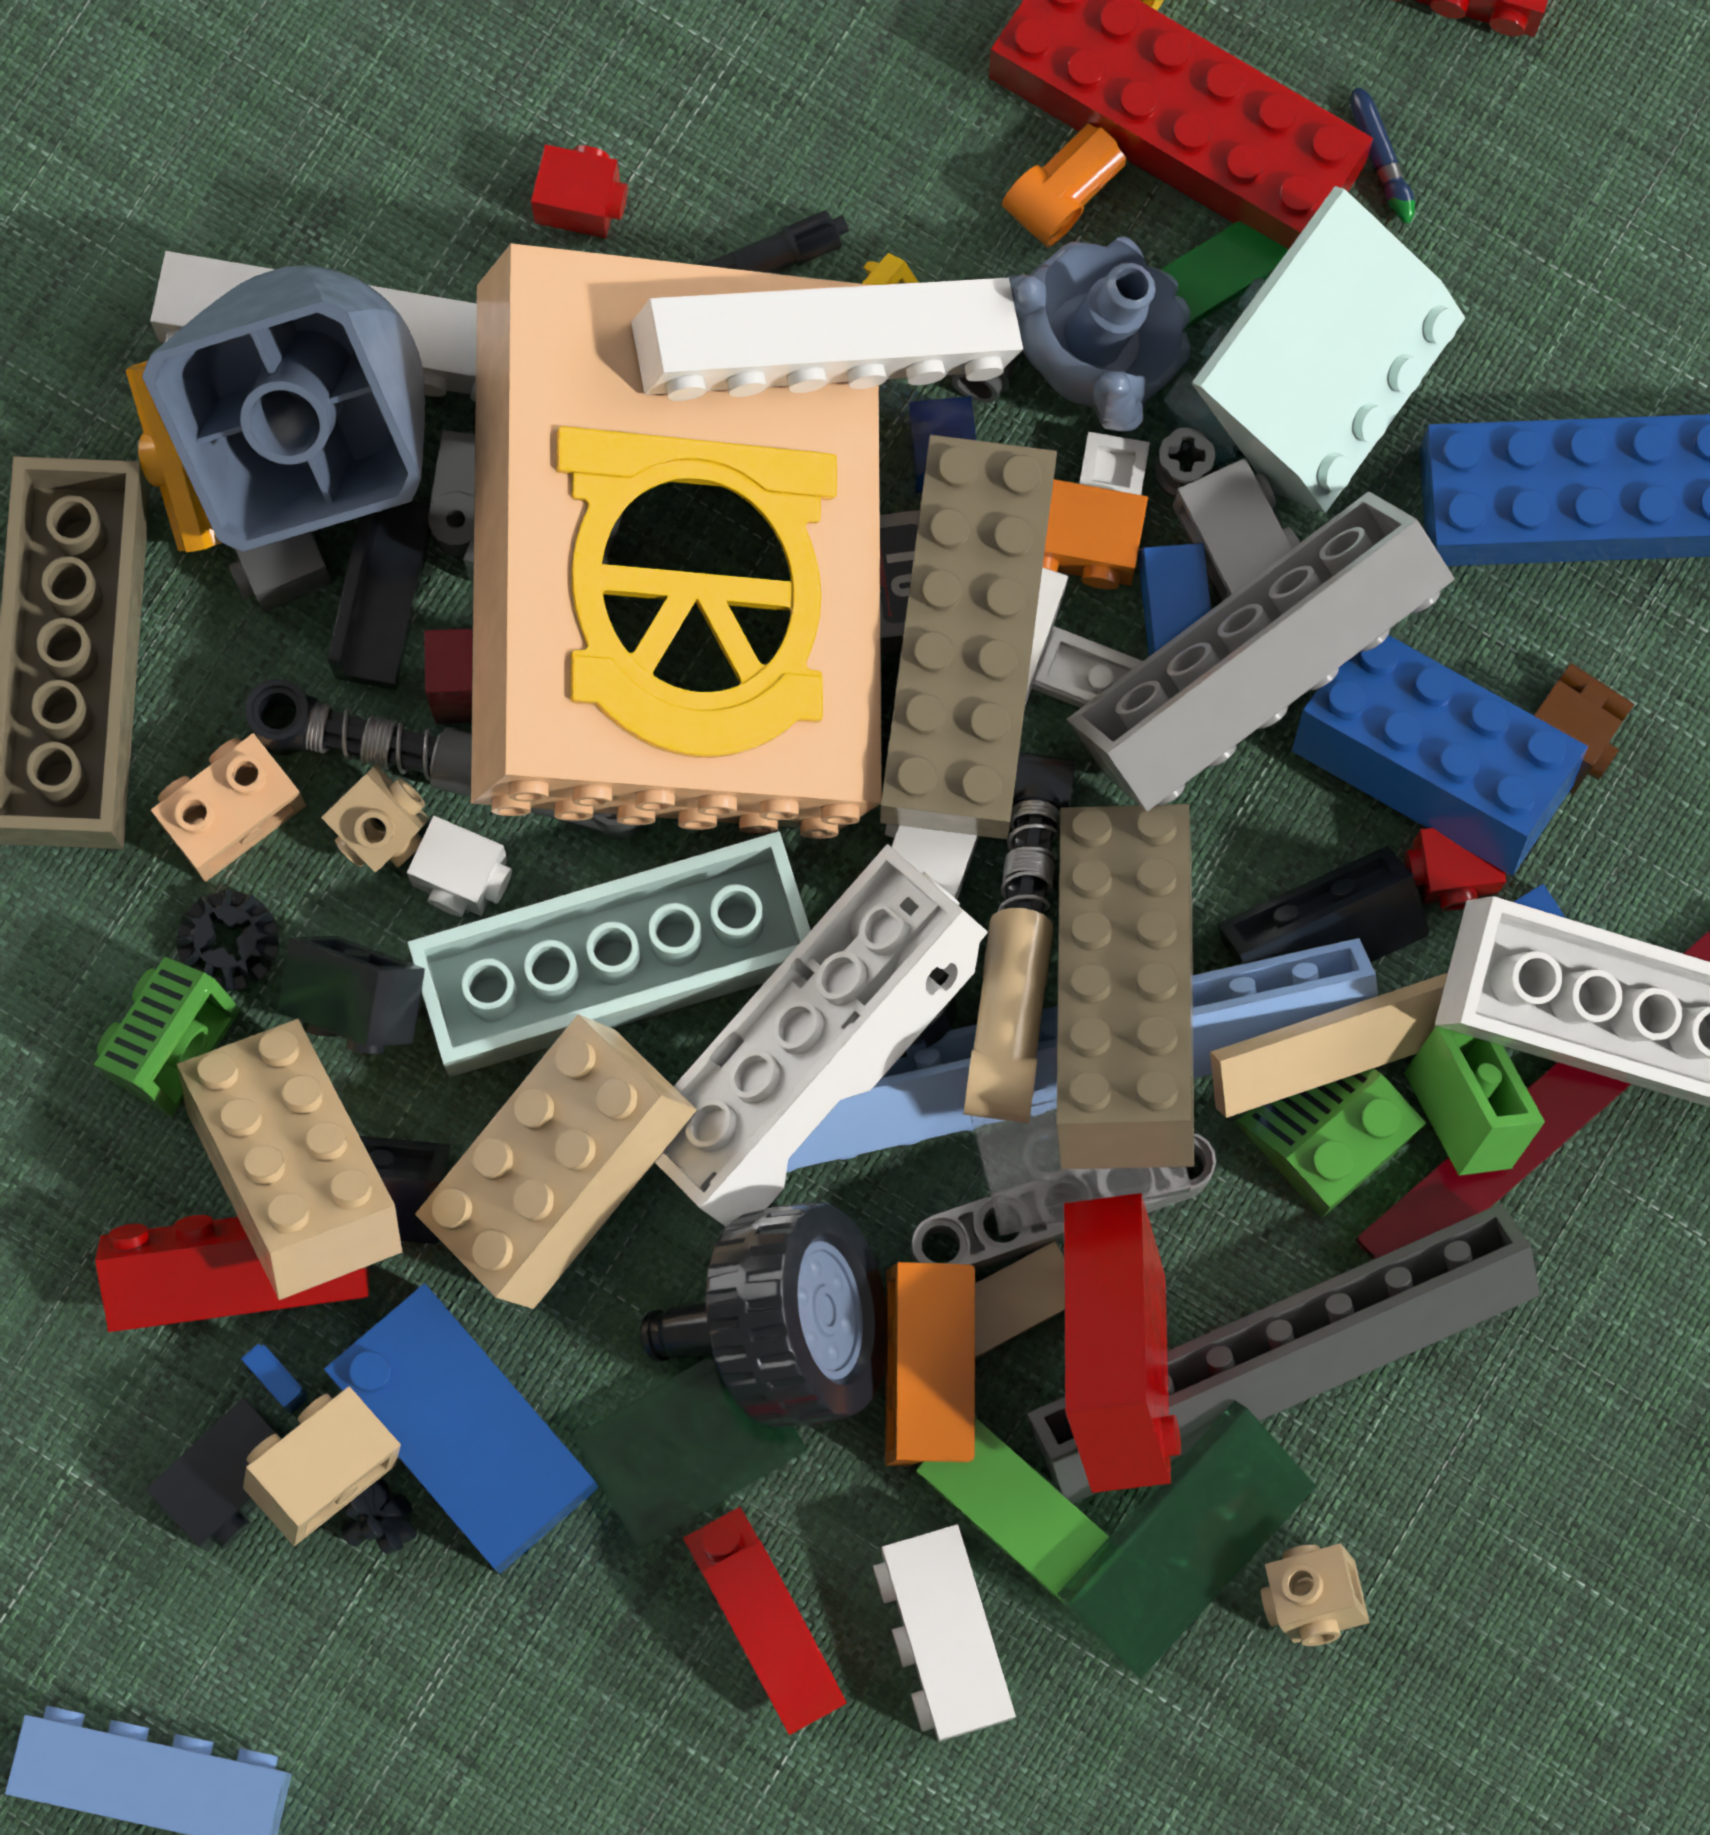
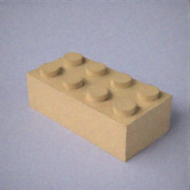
M578 1014L415 1215L494 1297L534 1309L697 1109L615 1029Z
M299 1019L177 1063L187 1114L279 1300L402 1253L395 1204Z

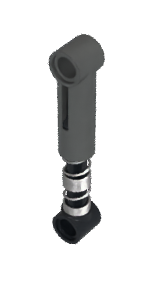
M271 679L260 683L251 691L246 701L245 715L252 733L255 734L267 751L275 755H290L299 751L306 752L309 749L324 754L332 749L343 752L347 760L359 756L362 764H371V766L377 764L381 769L387 770L392 765H395L401 774H405L410 769L423 772L426 779L431 780V788L471 797L472 733L446 727L438 737L429 736L430 731L428 729L423 734L402 729L403 724L401 722H393L391 719L388 721L387 718L383 719V717L379 718L378 716L374 717V715H371L366 720L348 715V709H345L343 714L334 712L331 704H323L319 702V698L305 695L296 684L285 679ZM282 705L296 709V716L289 726L282 729H271L265 726V718L273 708ZM531 808L530 813L557 819L554 817V810ZM593 813V818L587 820H562L594 828L600 835L614 840H624L633 837L645 826L621 824L617 822V815Z

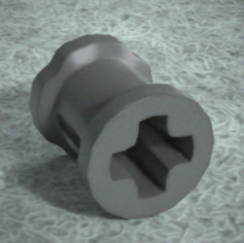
M1190 427L1178 428L1170 436L1164 438L1159 449L1155 467V478L1160 489L1169 497L1175 498L1178 488L1183 487L1180 486V483L1187 485L1211 474L1215 460V450L1212 442L1205 437L1202 431ZM1185 455L1190 457L1191 472L1180 471V464L1177 461L1178 456Z

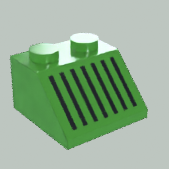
M164 957L157 969L150 968L138 981L132 995L134 1004L121 1023H113L103 1034L97 1047V1055L99 1057L94 1066L109 1080L172 1117L184 1099L177 1063L215 1050L241 1009L213 977Z
M1374 1068L1251 1109L1236 1121L1237 1125L1321 1218L1409 1143L1426 1124L1383 1074Z

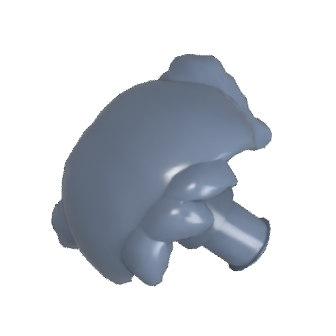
M1118 237L1107 247L1092 243L1070 242L1062 246L1029 275L1004 277L1009 278L1023 346L1022 352L1026 359L1060 396L1073 403L1095 409L1096 416L1105 429L1120 432L1136 429L1143 421V407L1146 400L1168 384L1190 358L1191 352L1188 337L1183 331L1190 321L1191 311L1186 301L1176 296L1178 282L1169 273L1147 266L1139 246L1130 238Z

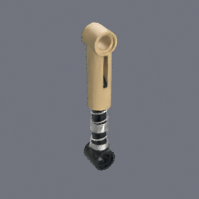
M1019 752L1010 820L1013 832L1010 833L1007 839L1008 848L1011 851L1005 857L1003 883L1001 886V893L1005 901L1000 905L998 912L992 915L989 922L982 973L983 983L963 1115L1029 1124L1037 1068L1036 1055L1043 1000L1048 979L1054 932L1053 923L1043 915V911L1048 910L1050 907L1049 902L1045 899V895L1053 888L1055 872L1054 861L1056 856L1051 852L1052 841L1059 837L1060 808L1070 807L1076 759Z

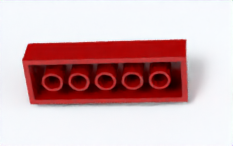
M1023 0L990 51L989 78L1079 132L1088 123L1096 128L1101 127L1117 142L1126 160L1232 223L1241 221L1287 249H1290L1335 186L1343 188L1347 192L1350 190L1366 165L1373 137L1140 0Z

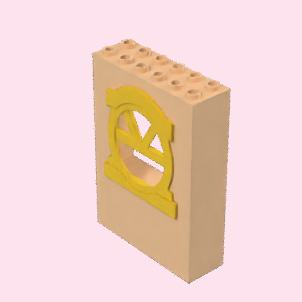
M512 243L478 283L471 804L491 805V812L502 816L526 815L531 812V808L554 810L555 818L570 821L593 818V813L617 814V822L626 825L651 824L655 822V817L678 819L679 827L692 830L711 829L717 826V822L739 823V830L749 834L774 833L778 831V826L800 828L801 836L816 839L837 836L839 830L849 824L859 822L861 816L881 804L879 385L866 389H853L849 387L848 382L827 383L821 389L806 393H793L789 391V386L767 387L761 393L746 397H733L729 395L728 390L706 391L704 395L685 401L670 400L667 394L645 395L631 321L650 298L872 285ZM668 482L719 486L745 499L765 518L784 551L791 582L602 564L605 546L615 522L624 509L642 493ZM603 594L665 600L633 653L627 652L616 635L607 614ZM694 603H697L740 683L738 686L723 691L695 692L674 687L653 675L654 669ZM729 606L790 611V619L785 636L779 649L768 664L764 665L759 662Z

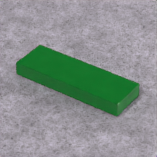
M1238 221L1160 269L1172 275L1178 282L1176 296L1183 298L1190 308V321L1184 330L1267 280L1289 249Z

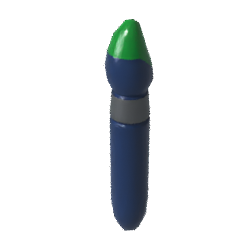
M1356 87L1350 97L1351 109L1358 129L1373 137L1369 157L1384 187V199L1403 223H1410L1415 214L1413 191L1403 180L1400 165L1372 97L1366 90Z

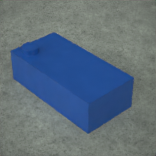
M425 1283L324 1368L342 1391L350 1386L401 1444L398 1457L499 1574L599 1489L590 1474Z

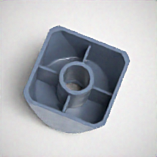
M301 265L282 267L254 276L222 295L196 315L154 351L146 364L142 378L214 533L219 541L232 548L244 552L409 503L418 489L422 473L425 427V386L420 354L411 332L399 312L380 293L352 276L328 268Z

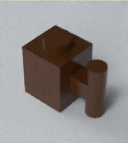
M1570 663L1534 716L1588 746L1574 785L1569 791L1574 795L1587 774L1599 781L1620 750L1609 742L1634 706V703L1573 663Z

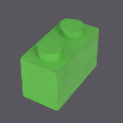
M1435 1026L1404 1072L1459 1176L1512 1169L1545 1123L1502 1045Z

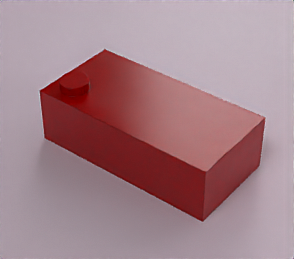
M1142 1193L1064 1203L1065 1411L1091 1493L1171 1484L1170 1456L1181 1455V1439L1176 1415H1169L1166 1283L1164 1269Z

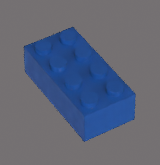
M1388 635L1375 648L1358 652L1339 667L1338 673L1333 680L1325 686L1318 688L1302 711L1292 752L1426 828H1434L1465 850L1513 876L1572 789L1588 746Z

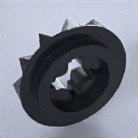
M225 888L218 893L200 896L197 903L188 912L182 914L175 942L182 964L213 977L225 991H235L256 983L269 971L278 953L279 932L271 912L252 894L235 892ZM218 918L221 924L225 923L230 930H235L239 927L243 929L244 933L236 939L240 948L237 951L242 960L237 962L232 954L229 955L224 948H218L214 951L210 949V945L217 940V935L214 931L216 927L212 922L213 920Z

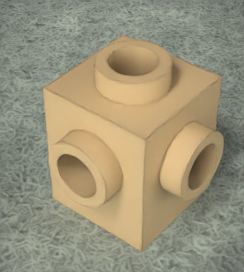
M377 764L321 817L339 835L335 842L341 852L359 867L366 863L375 873L388 860L399 868L418 849L423 838L417 832L430 819L422 811L425 807V802L418 792L403 779L398 778L393 782ZM375 818L381 820L385 827L379 825Z
M1341 1543L1322 1549L1318 1545L1297 1546L1285 1551L1282 1554V1560L1265 1564L1270 1586L1261 1588V1598L1267 1619L1272 1627L1279 1625L1293 1643L1302 1642L1305 1646L1324 1645L1337 1640L1341 1636L1340 1631L1370 1623L1355 1560Z

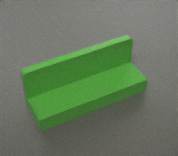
M976 1417L975 1456L972 1461L968 1463L923 1462L916 1470L917 1475L1063 1605L1114 1548L1113 1539Z

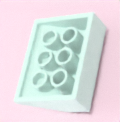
M1335 186L1193 380L1192 385L1257 474L1261 472L1266 477L1274 494L1326 513L1340 492L1348 485L1351 477L1373 446L1383 436L1386 428L1411 393L1419 386L1422 378L1444 347L1454 337L1465 317L1442 281L1345 189Z

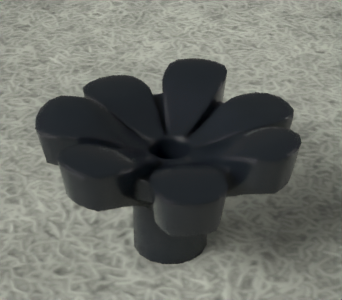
M382 1478L378 1479L343 1507L346 1515L351 1519L342 1525L341 1532L344 1539L352 1546H359L367 1539L369 1541L375 1539L383 1553L392 1554L401 1550L403 1543L416 1538V1531L409 1521L403 1519V1517L413 1511L411 1503L402 1494L396 1495L392 1499L388 1498L390 1489Z

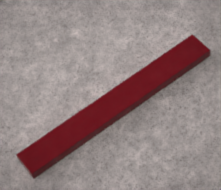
M1710 931L1683 954L1710 962ZM1558 1062L1527 1089L1545 1123L1512 1169L1459 1176L1448 1157L1363 1231L1355 1241L1374 1260L1491 1208L1632 1084Z

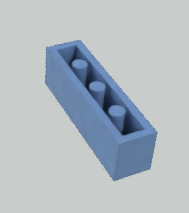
M46 1706L43 1719L24 1715L5 1792L6 1795L187 1835H278L292 1773L276 1770L279 1756L239 1748L237 1761L211 1756L214 1742L175 1734L172 1747L147 1742L150 1728L110 1720L107 1733L82 1727L85 1714Z

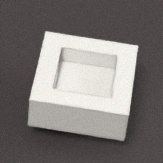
M1088 432L1079 484L1141 495L1150 442Z

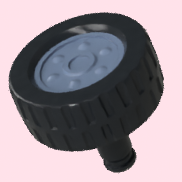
M820 1202L775 1206L749 1212L733 1220L720 1235L711 1256L707 1274L706 1302L673 1307L665 1312L660 1309L649 1311L642 1319L640 1325V1340L648 1357L657 1362L668 1360L671 1356L680 1359L714 1354L720 1375L735 1402L747 1415L761 1424L779 1428L807 1426L845 1419L856 1415L867 1406L874 1397L883 1376L888 1349L887 1307L884 1288L869 1244L858 1226L837 1207Z

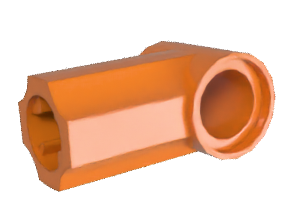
M1088 123L1043 168L1040 165H1035L1025 172L1007 192L1001 205L1046 248H1049L1068 233L1083 213L1084 205L1125 166L1126 157L1119 149L1117 142L1101 127L1096 128Z

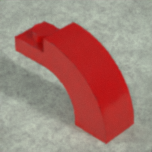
M741 1506L683 1537L788 1735L797 1732L847 1704L804 1619Z

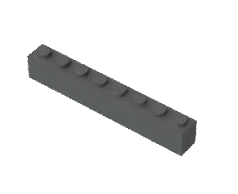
M1503 1203L1167 1351L1169 1415H1176L1181 1439V1455L1170 1456V1460L1540 1296L1531 1246ZM1065 1397L1027 1413L1042 1460L1058 1491L1072 1504L1096 1494L1091 1493L1065 1411Z

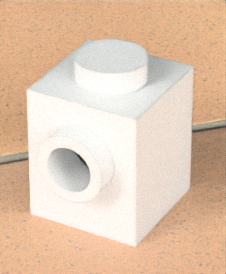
M433 815L409 866L407 875L413 887L430 894L427 901L434 907L458 917L463 916L465 909L482 916L488 901L497 904L502 898L509 883L512 868L505 866L508 859L503 845Z

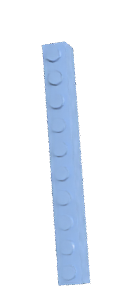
M1360 938L1193 975L1194 1078L1212 1074L1211 1051L1378 996L1376 973ZM1058 1006L1042 1009L1036 1055L1037 1068L1030 1117L1040 1116L1048 1111L1057 1110ZM977 1024L949 1030L942 1039L928 1048L926 1047L925 1039L909 1046L906 1050L907 1057L898 1059L870 1091L842 1099L835 1105L790 1156L786 1173L801 1167L837 1159H850L863 1153L898 1145H912L921 1140L960 1131H974L986 1125L1006 1121L963 1115L971 1053L974 1048Z

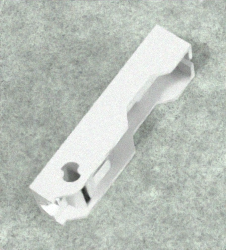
M889 844L882 849L673 1086L697 1111L657 1158L655 1163L700 1209L725 1227L743 1214L766 1209L784 1189L788 1159L840 1100L870 1091L975 973L979 943L988 932L959 907L960 903L927 873L919 872ZM918 907H920V909L914 914V916L911 917V915L918 909ZM936 967L943 969L950 975L941 986L929 976Z

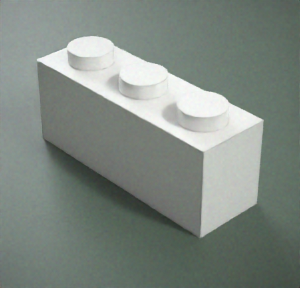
M958 1524L883 1546L881 1553L884 1562L873 1565L883 1603L896 1600L903 1626L892 1629L902 1667L915 1664L922 1690L911 1693V1698L921 1731L934 1729L937 1741L940 1742L1013 1720L1016 1715Z

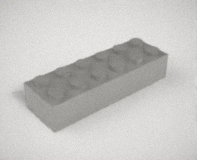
M1368 491L1066 720L1105 777L1148 812L1154 806L1165 805L1177 798L1184 790L1185 783L1206 767H1214L1226 761L1235 752L1236 745L1256 729L1269 727L1279 721L1287 712V706L1305 692L1328 684L1337 675L1339 667L1358 652L1371 650L1381 644L1389 635V629L1407 615L1430 607L1439 598L1440 591L1454 581L1455 578L1419 521Z

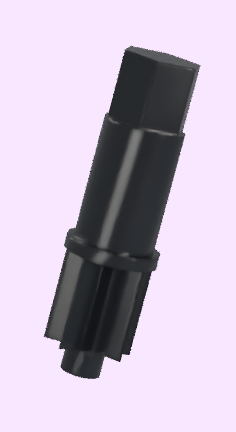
M824 210L792 225H785L780 228L781 231L703 264V266L776 274L794 265L800 267L805 262L842 247L839 236L848 233L849 228L843 215L831 219L830 213Z

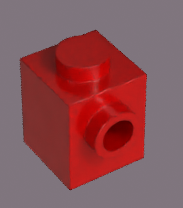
M545 144L531 199L534 223L607 239L611 218L622 219L628 195V183L620 182L618 159L610 158L608 153L592 146L579 145L570 150Z
M1434 828L1420 829L1412 843L1413 849L1405 851V866L1413 874L1416 886L1420 887L1422 904L1440 902L1442 911L1465 909L1467 900L1478 899L1481 896L1497 895L1507 882L1504 871L1465 850Z

